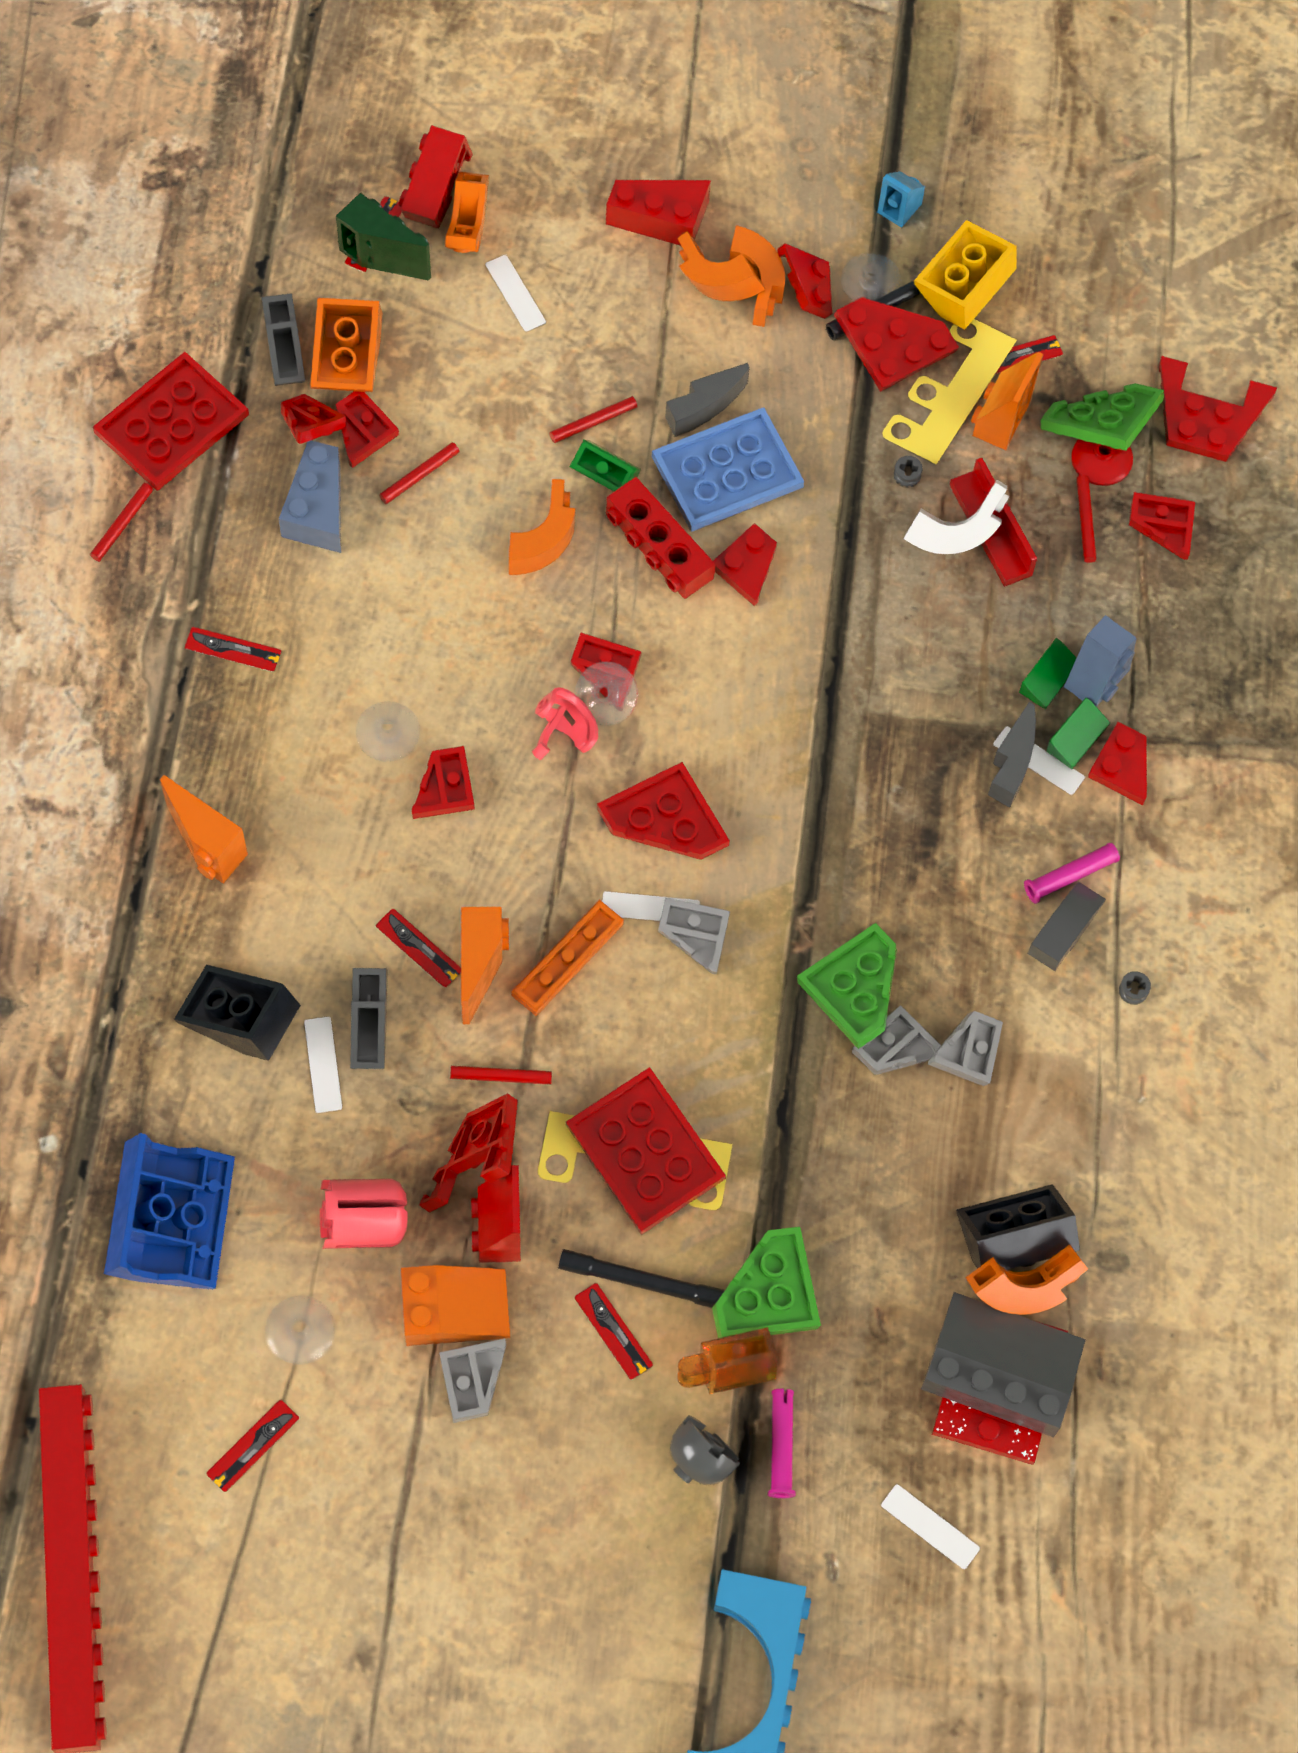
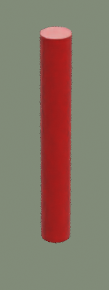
M631 396L551 431L550 437L553 443H557L637 408V402Z
M454 442L447 445L380 493V499L384 504L391 502L458 454L460 450Z
M1079 475L1076 477L1084 562L1093 563L1097 559L1089 476Z
M144 482L92 550L90 556L98 562L102 560L154 489L148 483Z
M451 1066L450 1079L551 1085L552 1071Z

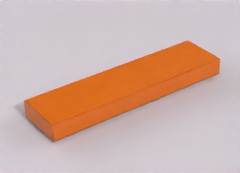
M599 899L511 991V996L537 1016L622 927L624 919Z

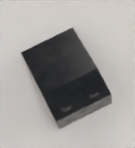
M206 964L174 1020L178 1024L242 1054L269 1061L301 1005L282 983Z

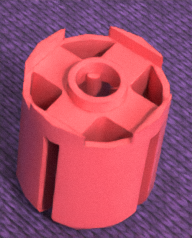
M393 1179L322 1180L321 1190H325V1200L322 1201V1208H320L321 1238H328L324 1241L323 1249L392 1248L402 1241L407 1229L408 1212L404 1209V1206L407 1205V1196L399 1182Z

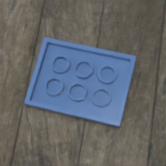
M764 407L652 451V459L691 532L804 487V480Z

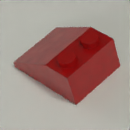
M511 1165L509 1175L492 1183L486 1181L478 1186V1198H471L472 1219H478V1231H472V1252H479V1263L521 1262L519 1165Z

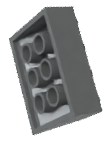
M954 1292L921 1389L1054 1438L1061 1427L1086 1339L1017 1314L999 1311L986 1303Z

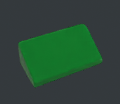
M583 439L569 466L612 491H616L634 477H637L641 471L639 467Z
M1055 638L1022 682L1019 693L1046 710L1066 683L1077 657L1062 641Z
M1085 698L1050 739L1046 751L1073 769L1110 725V722L1091 700Z

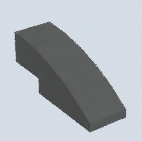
M292 293L262 297L275 386L305 382Z
M748 363L691 381L689 394L666 401L665 418L674 437L708 422L732 403L748 384L750 369Z
M1031 702L1027 704L998 748L993 762L995 766L1001 769L993 779L988 795L1009 808L1023 783L1035 742V705Z
M1078 882L1036 936L1027 954L1056 971L1106 899Z
M353 968L350 1069H385L387 968Z

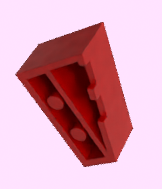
M431 125L428 134L424 133L419 146L421 154L418 162L414 161L409 173L411 182L408 190H403L399 206L405 218L439 229L453 199L451 193L464 160L470 162L473 153L464 135Z
M615 180L606 204V225L681 246L677 238L687 231L694 240L696 238L709 203L711 180Z

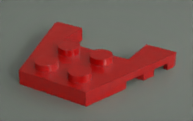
M1161 356L1159 372H1161V390H1164L1163 417L1166 446L1226 462L1246 436L1253 423L1260 417L1264 408L1274 398L1277 387L1250 380L1243 406L1182 390L1181 387L1188 363Z
M507 1093L467 1113L447 1150L452 1156L448 1164L437 1169L432 1179L437 1184L430 1197L424 1194L419 1204L420 1207L431 1212L448 1204L457 1175L470 1168L476 1169L483 1162L485 1163L480 1177L489 1183L510 1174L518 1105L517 1099Z

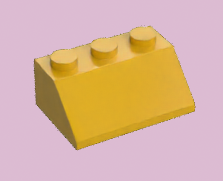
M966 220L917 276L914 284L940 317L965 330L1016 270L1017 246Z

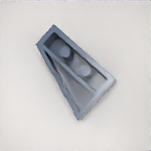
M312 440L307 442L279 517L281 537L341 553V474L338 447Z
M1105 615L1087 634L1064 688L1082 701L1088 698L1096 707L1103 700L1109 702L1118 690L1116 685L1130 671L1137 638Z

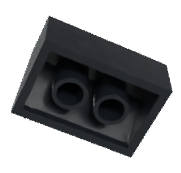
M1053 1184L957 1209V1216L971 1259L977 1269L993 1257L999 1265L1009 1270L1020 1266L1029 1267L1036 1262L1050 1259L1068 1245H1071L1075 1252L1080 1251L1076 1216Z

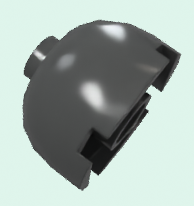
M689 1415L679 1425L671 1440V1457L677 1464L674 1471L688 1484L692 1480L703 1485H714L722 1482L738 1467L740 1462L737 1460L739 1458L717 1434L714 1433L712 1435L708 1431L703 1430L706 1425Z

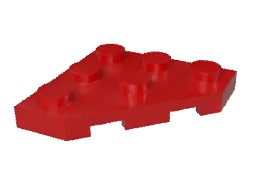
M861 297L841 307L834 313L836 320L880 392L955 353L959 348L943 321Z
M683 762L597 803V810L611 834L617 837L699 860L728 847L730 844L729 838Z

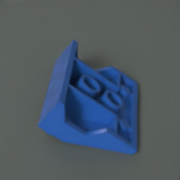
M143 1133L126 1141L104 1274L136 1282L216 1289L235 1157L199 1147L175 1148L151 1141L147 1134Z

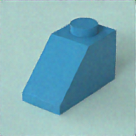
M901 171L886 174L883 177L877 213L902 228L921 206L925 186L916 178L909 177Z

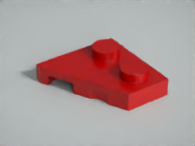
M786 243L777 248L779 257H786L791 268V272L787 276L791 286L796 291V298L801 310L823 319L832 314L829 262Z
M353 391L336 403V411L346 416V428L341 429L349 465L352 468L399 435V428L365 392Z
M306 394L281 402V414L299 444L321 436L331 435L335 431L346 428L345 415Z
M1134 492L1131 500L1129 526L1178 557L1188 560L1191 548L1195 501Z
M754 523L713 560L716 564L715 572L755 606L758 603L760 592L769 572V567L777 548V542Z
M581 632L570 662L617 710L622 711L642 654L641 651Z
M1117 722L1093 764L1088 778L1143 806L1147 798V736Z
M464 746L432 751L427 764L426 774L423 775L418 797L415 805L413 804L412 818L417 819L475 810Z

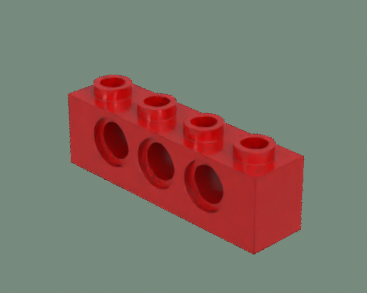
M634 477L607 496L605 513L610 523L615 527L619 526L624 531L629 544L633 548H639L642 551L648 565L655 571L659 570L665 577L667 586L674 593L678 592L686 599L714 579L716 564L637 477ZM638 515L644 517V519L636 520L632 517ZM660 537L664 539V541L656 542L653 541L652 538ZM680 559L684 561V563L675 564L672 562V560Z

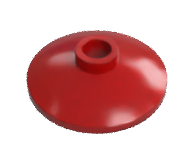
M1078 439L1072 450L1071 459L1075 471L1078 475H1088L1089 483L1094 485L1109 486L1121 482L1130 473L1133 465V453L1130 446L1125 451ZM1099 451H1105L1108 455H1103Z

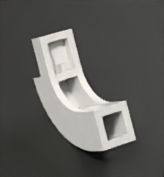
M996 480L978 511L963 521H944L921 508L905 534L904 540L923 550L938 554H955L979 546L993 535L1002 522L1001 518L992 513L994 510L1000 513L1009 498L1005 494L1007 485Z

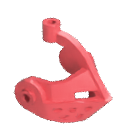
M557 687L538 703L535 713L541 718H546L548 724L544 728L537 746L532 751L536 758L542 760L550 752L547 743L554 729L568 735L573 740L576 748L582 753H586L595 745L598 739L596 720L585 703L574 693L565 688ZM554 703L560 705L558 709L552 708ZM566 710L575 720L573 725L563 715Z

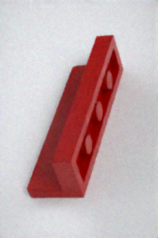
M983 458L976 459L973 471L951 479L949 486L967 519L978 511L994 485L995 480ZM1007 502L1000 513L996 510L992 513L1001 518L1002 522L993 535L981 544L1004 587L1031 577L1037 562V557Z

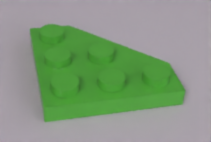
M1134 383L1124 386V390L1109 395L1107 390L1083 395V401L1068 404L1066 400L1054 402L1041 418V429L1058 435L1081 439L1085 442H1093L1126 451L1162 403L1164 390Z
M877 923L797 976L798 984L858 1049L883 1033L886 1027L897 949L896 943Z
M800 1227L768 1230L715 1303L712 1311L719 1342L816 1330L821 1326Z

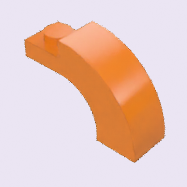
M459 172L455 183L451 223L446 234L445 247H448V249H453V251L459 253L479 251L486 212L489 175Z
M736 225L729 260L742 253L763 284L765 290L757 295L753 325L765 327L767 315L773 316L775 303L782 304L785 286L784 265L776 249L769 241L750 229Z
M688 231L677 238L683 248L679 253L684 260V263L679 265V267L696 289L707 297L720 301H738L757 295L765 290L755 270L742 253L726 262H711L706 260L700 247Z
M552 479L550 511L546 520L540 526L527 532H511L509 575H521L540 570L560 557L569 545L575 528V508H570V492H564L565 479Z
M1068 1245L1044 1264L1030 1271H1009L999 1265L993 1257L965 1278L978 1297L992 1308L1009 1314H1034L1051 1309L1067 1300L1061 1289L1075 1282L1088 1268L1072 1246Z

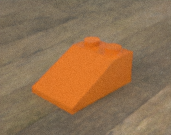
M335 298L317 299L311 389L373 392L383 315L379 301Z
M1037 352L1002 371L996 383L990 381L983 397L986 399L983 407L977 406L971 422L975 424L972 436L1004 450L1007 449L1031 403L1044 354Z
M163 775L160 782L166 805L198 866V871L210 880L216 878L224 884L248 855L242 828Z
M502 906L461 907V1005L463 1025L470 1024L501 966L502 950H509V918H502Z
M442 1265L401 1268L406 1346L510 1338L505 1269Z

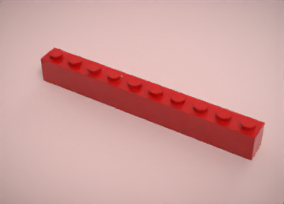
M82 1384L39 1388L52 1751L54 1753L101 1750L100 1740H106L107 1729L105 1717H99V1703L105 1702L104 1681L98 1680L97 1666H103L102 1643L96 1644V1629H102L101 1608L95 1607L94 1593H100L99 1571H93V1557L99 1556L98 1536L92 1535L91 1521H97L96 1499L90 1500V1486L96 1485L95 1465L89 1464V1451L94 1450L93 1429H88L87 1416H93V1401L91 1394L86 1395Z

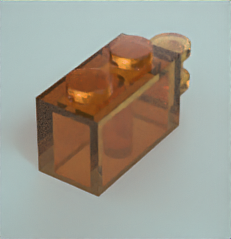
M768 1327L701 1342L700 1354L686 1356L679 1360L678 1383L685 1388L706 1384L709 1394L776 1380L778 1354Z

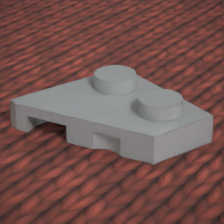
M665 898L658 932L711 974L717 975L730 911Z
M900 1005L887 1017L885 1031L859 1049L854 1046L852 1053L874 1075L929 1061L941 1045Z
M976 1011L967 1014L929 1059L928 1065L982 1086L990 1084L1003 1022Z
M505 1338L439 1352L453 1423L488 1416L506 1349Z

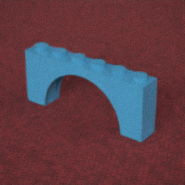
M722 1569L714 1611L739 1621L752 1632L761 1644L771 1670V1698L767 1711L760 1723L742 1740L719 1750H688L687 1753H784L786 1742L779 1741L781 1727L788 1728L792 1706L786 1705L788 1690L795 1691L798 1677V1669L792 1668L795 1654L801 1655L805 1634L799 1633L801 1619H808L811 1598L805 1597L806 1586Z

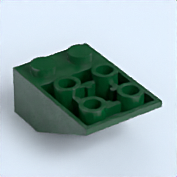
M360 192L336 215L339 250L361 267L423 280L431 278L430 247L427 239L422 234L414 233L406 227L405 223L398 216H391L383 210L382 206L375 199H369Z

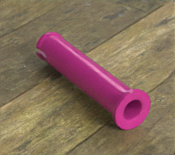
M1109 842L1105 846L1032 881L1030 879L1025 880V891L1029 899L1034 904L1040 902V898L1114 862H1118L1120 860L1118 850L1113 843Z
M774 1389L771 1394L772 1465L771 1489L768 1490V1496L773 1498H792L796 1496V1491L792 1490L794 1391L787 1389L786 1393H784V1389Z

